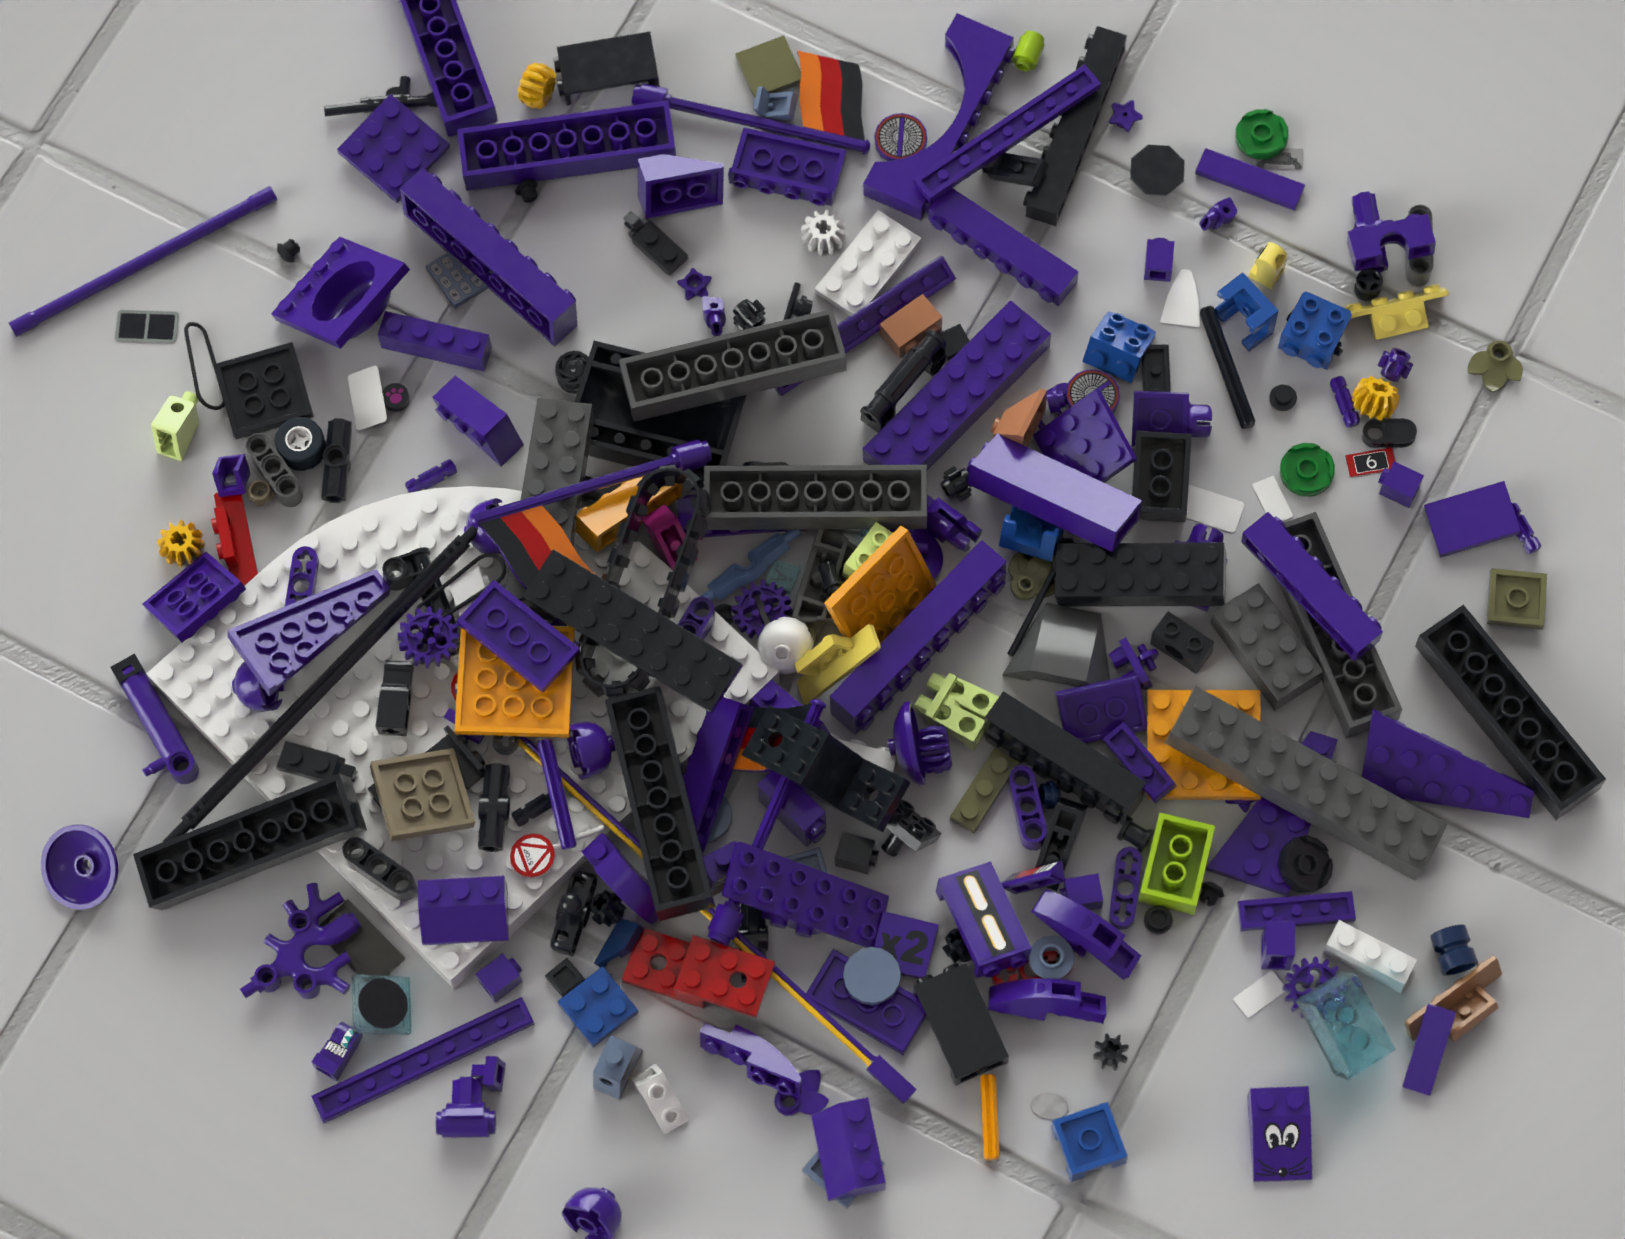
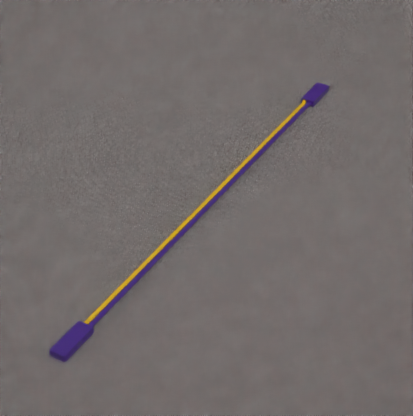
M519 736L518 745L542 766L538 747L526 736ZM559 768L563 787L643 859L639 840ZM709 908L700 912L711 921L715 910ZM737 932L734 941L731 940L742 951L768 959L739 932ZM774 967L771 977L866 1064V1071L904 1105L917 1089L880 1055L878 1057L872 1055L778 967Z

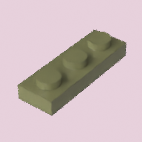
M994 748L952 812L950 820L974 834L1009 781L1011 770L1018 766L1019 762Z

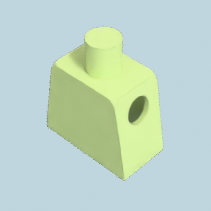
M186 391L182 398L169 396L151 424L157 453L182 461L199 424L196 410L199 400L196 394Z

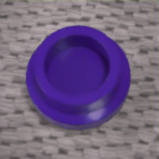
M1057 387L1047 392L1050 412H1057L1058 415L1062 414V408L1067 407L1064 392H1058Z

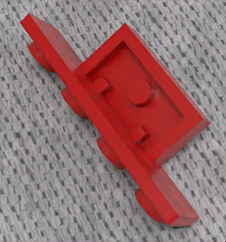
M215 493L216 508H214L216 518L211 519L214 534H219L221 543L216 544L218 557L220 560H225L229 572L245 586L258 574L243 496L239 494L219 497V494Z

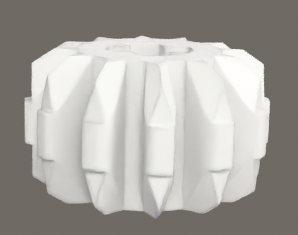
M826 209L824 215H820L815 210L814 218L807 216L805 218V225L801 226L802 242L808 244L810 252L818 249V254L821 256L823 251L827 250L832 255L833 247L841 249L842 241L846 239L844 221H839L837 213L829 216V211Z

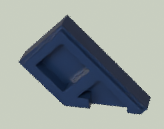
M621 919L614 926L594 964L599 968L602 966L606 967L608 962L618 956L622 958L630 954L644 928L638 923Z

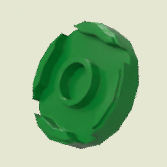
M1256 109L1246 113L1237 124L1235 131L1236 143L1239 149L1248 157L1257 160H1268L1278 156L1285 149L1289 137L1288 126L1285 120L1280 115L1278 117L1276 114H1273V111L1267 109Z
M1301 443L1292 446L1280 462V477L1283 484L1290 492L1299 496L1312 497L1321 494L1329 488L1334 478L1335 464L1332 456L1314 443Z

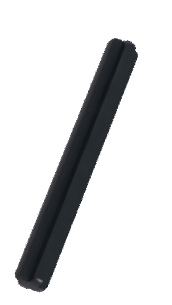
M1213 306L1203 307L1200 309V317L1242 429L1253 427L1255 425V418Z

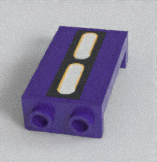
M991 861L938 878L936 894L940 901L945 900L975 964L974 974L976 978L983 976L987 978L993 977L1003 969L1009 967L1016 969L1027 963L1032 947Z

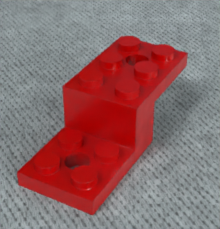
M644 928L632 950L622 982L703 1009L706 1002L757 1018L775 967V961L694 935L691 942H687ZM660 956L667 960L665 968L655 970L651 967V961L655 957ZM742 974L746 977L747 982L743 987H733L730 983L732 976Z

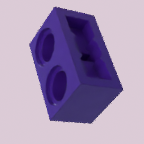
M1275 917L1271 921H1266L1261 935V969L1290 971L1295 958V922H1288L1287 918Z

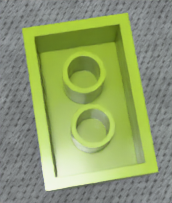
M1159 812L1138 902L1162 906L1170 910L1194 915L1215 826Z

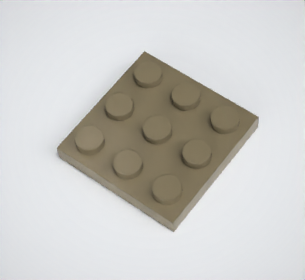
M454 748L371 761L370 770L391 841L474 828L475 819Z

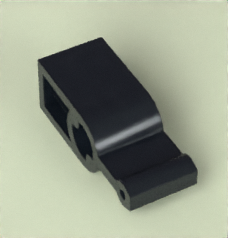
M385 660L383 683L380 687L375 725L380 735L407 736L412 694L411 684L414 672L413 662Z

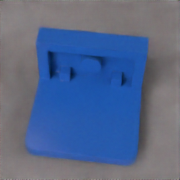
M1303 292L1281 333L1278 348L1288 356H1297L1306 360L1308 364L1315 368L1328 370L1334 351L1351 319L1352 313L1312 293Z
M1107 312L1090 336L1082 362L1132 383L1136 377L1143 355L1156 336V331L1145 324L1125 318L1122 314Z

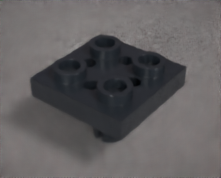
M901 800L886 826L891 834L884 844L881 845V848L892 857L897 856L904 843L916 852L935 843L942 833L936 829L934 822L926 817H921L914 811V807L909 802Z

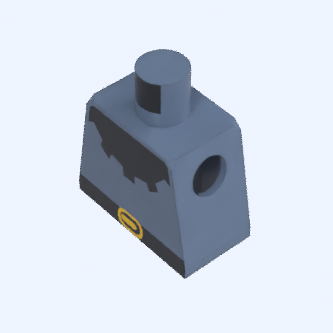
M611 1035L594 1069L593 1088L620 1100L643 1050Z

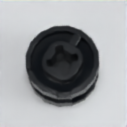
M569 351L559 357L555 365V372L558 384L562 390L577 394L588 360L586 354L580 351Z

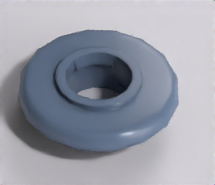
M1044 936L1036 940L1031 946L1029 965L1039 977L1044 979H1060L1072 969L1074 953L1069 943L1057 936ZM1049 950L1056 951L1060 956V960L1056 964H1047L1043 959V954Z

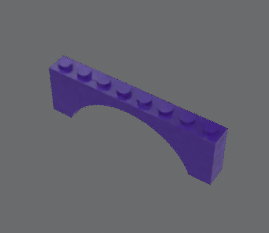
M956 13L945 33V47L957 62L964 83V96L956 118L947 131L926 149L899 160L875 162L863 183L864 196L920 221L925 212L929 213V207L934 201L931 203L927 201L914 185V178L968 143L969 131L972 126L976 127L982 114L980 110L983 105L987 106L993 95V91H991L993 86L1000 84L1005 72L1003 68L1006 62L1009 64L1012 62V56L1015 48H1013L1014 37Z

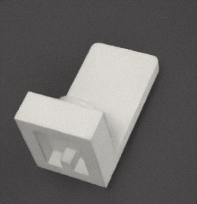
M656 1063L631 1077L633 1084L643 1096L664 1134L671 1132L689 1120L663 1071Z

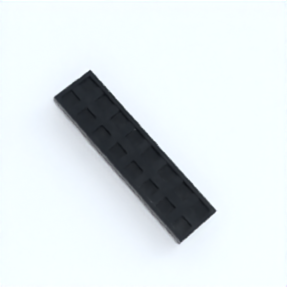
M554 549L522 595L525 600L710 713H713L743 667L742 663Z

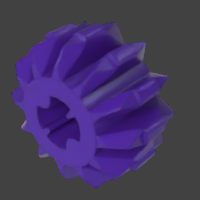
M936 725L921 729L918 736L921 758L926 773L938 774L950 770L952 767V757L947 729L944 726Z

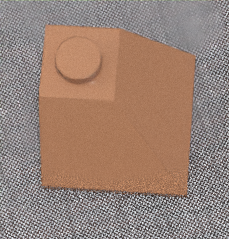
M1041 388L1005 410L1001 419L997 417L991 428L993 438L998 433L1028 447L1046 411L1047 390Z

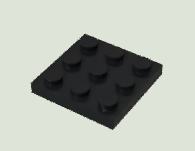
M293 342L214 364L235 440L278 428L292 418L304 417L309 419L314 417Z

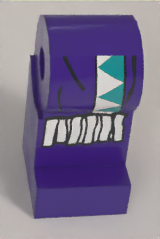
M340 1022L320 1053L317 1052L311 1063L314 1068L333 1080L338 1081L356 1051L363 1034L348 1024Z

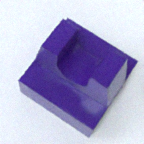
M486 1056L485 1064H472L471 1076L481 1079L483 1085L490 1091L502 1092L506 1063L497 1056Z

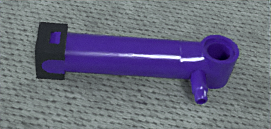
M134 653L110 668L161 758L143 768L142 771L148 777L167 767L176 782L180 784L192 783L199 774L198 764ZM183 762L189 763L186 770L177 771L179 764Z

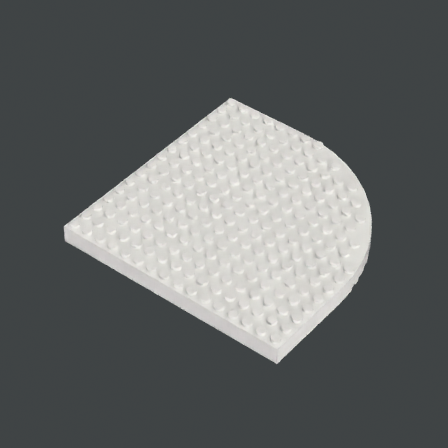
M476 486L433 488L393 496L362 506L331 520L298 540L269 563L244 586L246 590L240 594L237 600L223 608L214 619L205 623L192 637L180 643L146 674L152 685L233 765L406 589L404 588L399 591L390 590V595L284 683V691L279 692L278 700L283 699L282 704L277 710L253 711L240 702L232 689V681L235 678L236 671L244 660L228 639V630L285 607L292 556L295 550L302 546H308L317 553L319 568L315 594L374 569H377L383 577L382 567L386 560L409 553L417 548H429L431 553L429 558L432 562L458 535L461 536L464 533L468 515L476 505L494 498L502 500V503H498L500 506L521 500L522 491ZM576 533L574 549L589 569L602 578V575L607 574L610 568L607 561L612 547L617 548L619 541L617 539L599 552H596ZM637 540V542L633 543L628 557L630 559L628 568L623 570L619 582L620 590L658 612L660 607L657 604L659 599L664 597L669 583L666 579L669 572H673V570ZM470 542V547L440 577L442 585L448 581L447 577L457 574L476 557L484 553H480ZM500 554L498 556L506 564V575L499 584L506 589L509 565L503 555ZM305 555V558L300 560L303 565V572L307 573V562L312 561L309 555ZM485 557L468 569L471 570L479 567L481 575H487L490 583L493 580L496 581L502 574L501 563L492 557ZM392 571L389 576L395 578L401 576L402 573L400 571ZM306 580L296 582L294 590L299 593L305 592L309 588V582ZM448 585L444 591L449 605L453 609L456 605ZM688 585L684 592H679L678 599L680 605L675 618H670L676 624L679 623L691 601L700 597ZM420 597L244 778L267 801L318 782L277 769L276 766L285 741L339 755V757L345 758V764L356 767L358 773L355 782H352L367 831L350 838L359 837L407 869L416 882L417 892L411 900L399 901L352 869L347 864L342 852L344 843L350 838L317 851L455 989L505 941L422 945L418 912V880L504 876L508 885L510 938L570 881L574 872L581 871L589 863L581 851L601 833L607 835L611 841L617 835L563 787L574 835L576 836L600 825L605 827L604 830L576 841L577 845L572 849L563 850L559 848L555 850L553 866L541 877L527 878L517 873L510 860L511 849L515 842L524 835L535 833L549 839L552 845L559 843L553 810L550 808L534 819L529 818V822L521 827L515 823L512 818V813L520 807L522 809L525 808V804L543 793L545 795L548 793L543 767L519 745L517 750L511 755L499 754L493 747V735H485L480 744L469 739L466 747L471 752L476 750L486 762L483 765L484 770L485 765L491 763H502L503 765L510 766L508 789L510 813L509 820L505 824L503 851L486 852L478 848L480 829L478 805L480 794H483L484 777L466 791L475 819L474 828L397 841L390 840L382 809L371 798L368 788L374 784L370 770L371 761L425 753L446 736L444 731L446 726H449L453 731L455 729V724L443 717L449 708L456 711V701L451 693V682L454 675L458 672L459 654L451 656L449 662L443 658L440 659V667H437L435 662H430L429 669H426L425 664L414 666L407 736L380 735L375 727L385 660L414 663L412 658L409 660L405 659L406 651L399 650L401 641H398V633L402 632L400 630V623H408L406 619L408 613L415 617V610L422 602ZM423 606L420 610L422 611V613H426L425 607ZM700 609L695 614L699 617H704L709 614V611ZM458 611L453 613L455 621L459 618ZM715 611V622L704 641L743 665L723 697L749 706L751 698L770 680H773L777 685L780 683L779 671L767 665L762 660L759 652ZM458 625L457 633L459 634L460 638L461 627ZM414 629L411 631V633L414 634L419 630ZM575 630V640L579 641L581 633ZM424 644L423 649H418V651H426L428 646ZM600 645L596 646L592 656L595 659L596 668L590 669L592 678L600 674L605 679L603 684L611 685L612 681H626L632 671L635 672L637 667ZM575 657L573 659L570 725L578 722L596 723L604 729L607 736L612 735L614 739L605 703L608 697L602 695L598 698L583 684L584 676H580L576 670ZM649 676L651 682L645 689L661 687L684 774L687 769L688 758L692 754L697 740V733L703 724L706 710ZM503 736V740H498L502 741L505 747L508 746L509 742H514L509 740V736ZM527 737L537 747L538 741L551 739L559 768L625 828L634 821L617 748L616 751L611 752V762L603 773L593 778L581 780L578 774H582L580 767L574 768L567 738ZM356 849L351 853L350 857L357 859L363 855L364 850ZM383 864L377 865L373 873L382 874L387 866ZM407 880L399 881L396 889L404 890L409 886L410 882Z

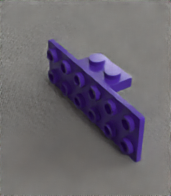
M741 841L735 843L722 891L723 897L762 910L761 917L770 920V925L783 929L790 927L795 929V934L811 938L815 934L826 933L865 948L874 947L883 911L886 912L889 896Z

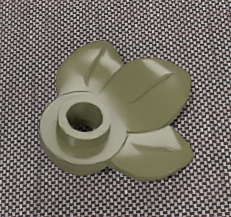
M1494 341L1488 345L1486 351L1477 352L1472 356L1468 364V373L1482 375L1484 386L1490 392H1496L1505 385L1507 378L1512 381H1520L1523 367L1521 362L1513 357L1512 348L1508 343ZM1494 353H1502L1503 358H1497Z
M1020 552L1015 553L1008 565V572L1012 578L1010 589L1014 597L1025 601L1037 596L1052 569V562L1033 557L1028 561ZM1054 580L1044 598L1055 593ZM1021 583H1024V584L1028 585L1029 588H1028V589L1023 588V587L1021 586Z

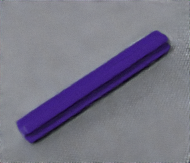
M543 739L537 743L561 848L568 850L577 845L553 742L551 739Z

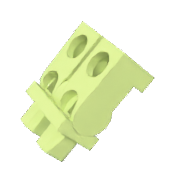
M933 672L928 680L927 689L937 694L934 700L920 695L914 704V710L925 717L927 725L944 726L950 736L963 742L964 746L974 751L983 736L984 717L999 696L959 679L951 673L945 677Z

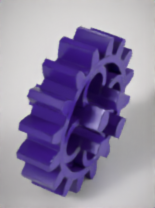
M764 579L761 580L760 586H756L752 581L750 582L751 589L747 590L742 587V597H734L738 605L731 607L733 613L736 614L733 616L735 624H739L740 632L747 631V635L751 639L755 634L759 638L765 627L760 609L754 599L755 596L760 595L770 623L778 620V618L787 617L786 615H790L793 612L791 606H788L792 602L789 596H785V589L781 587L777 590L778 586L774 581L769 586H767ZM775 602H779V605L776 608H773L772 604ZM748 612H752L751 617H745Z
M429 606L426 613H422L420 608H417L415 617L408 613L406 615L408 623L401 622L400 630L402 632L398 633V641H401L399 650L406 651L405 659L415 658L414 666H418L420 662H425L426 669H429L430 662H435L437 667H440V659L442 658L449 662L451 660L449 652L456 653L457 645L455 643L459 642V634H456L458 626L457 624H451L452 616L442 617V609H439L436 614L432 613V608ZM431 623L439 624V626H434L433 637H430L427 641L428 650L426 652H419L418 649H423L424 638L429 636V625ZM414 629H417V630L420 631V632H417L416 635H413V634L411 633V631L414 630ZM441 640H444L446 642V644L443 646H440L437 643H440Z
M1314 956L1309 964L1308 960L1303 958L1301 960V967L1294 964L1291 967L1294 974L1287 973L1285 979L1290 982L1283 986V990L1290 993L1285 997V1002L1293 1001L1294 1004L1291 1011L1293 1012L1298 1008L1302 1010L1301 1018H1304L1309 1013L1311 1014L1312 1021L1317 1019L1318 1014H1321L1323 1019H1327L1329 1016L1328 1010L1335 1014L1338 1011L1335 1003L1343 1004L1345 1000L1339 995L1347 991V987L1340 986L1345 977L1344 975L1337 976L1335 974L1339 968L1338 966L1332 969L1328 967V959L1323 964H1320L1318 957ZM1312 970L1319 973V979L1315 983L1316 988L1320 989L1315 997V1000L1319 1003L1318 1007H1313L1310 1004V999L1314 995V990L1309 988L1314 981V976L1310 975ZM1296 984H1302L1303 988L1308 989L1304 992H1299L1296 989ZM1330 985L1333 987L1334 992L1328 993L1326 989L1322 988Z

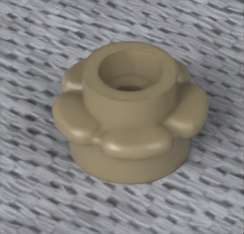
M255 480L249 486L247 497L255 505L263 506L266 502H270L273 499L274 491L267 481Z

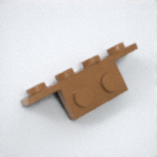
M1491 956L1486 961L1479 963L1473 971L1465 977L1458 979L1453 986L1442 994L1435 996L1430 1004L1456 1011L1449 1038L1453 1042L1498 1009L1497 1002L1483 990L1502 975L1499 961L1495 956ZM1427 1005L1421 1010L1414 1012L1405 1021L1408 1036L1413 1041L1417 1039Z

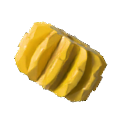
M534 62L529 64L526 71L523 72L521 80H519L518 99L521 103L533 109H541L547 106L548 100H551L552 93L555 91L556 72L549 68L548 65Z
M1370 376L1368 379L1362 378L1352 394L1353 408L1361 410V415L1366 414L1370 419L1375 417L1380 421L1383 418H1390L1394 414L1400 398L1398 388L1391 386L1390 381L1385 382L1382 378L1376 379L1373 376Z
M181 519L178 522V526H174L173 523L169 522L168 526L170 529H161L160 534L163 538L157 539V545L161 548L159 550L161 557H166V561L170 565L177 562V565L181 568L184 561L192 564V557H200L202 553L199 549L205 547L204 540L201 539L203 536L201 530L196 529L195 524L192 522L185 525V522ZM183 541L184 544L179 546L178 543Z

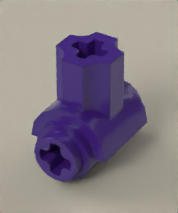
M460 1077L452 1081V1103H447L446 1109L436 1113L437 1135H442L443 1138L490 1137V1134H496V1111H490V1108H486V1103L482 1102L483 1083L481 1079Z

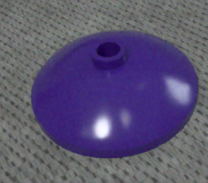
M908 701L904 702L899 709L894 721L893 739H888L891 756H897L902 771L915 784L921 786L926 784V774L920 752L919 728L912 702Z
M70 825L56 831L46 842L41 856V874L47 890L54 899L68 908L84 910L100 905L110 896L118 878V860L112 844L100 831L88 825ZM88 860L91 863V869L88 867Z

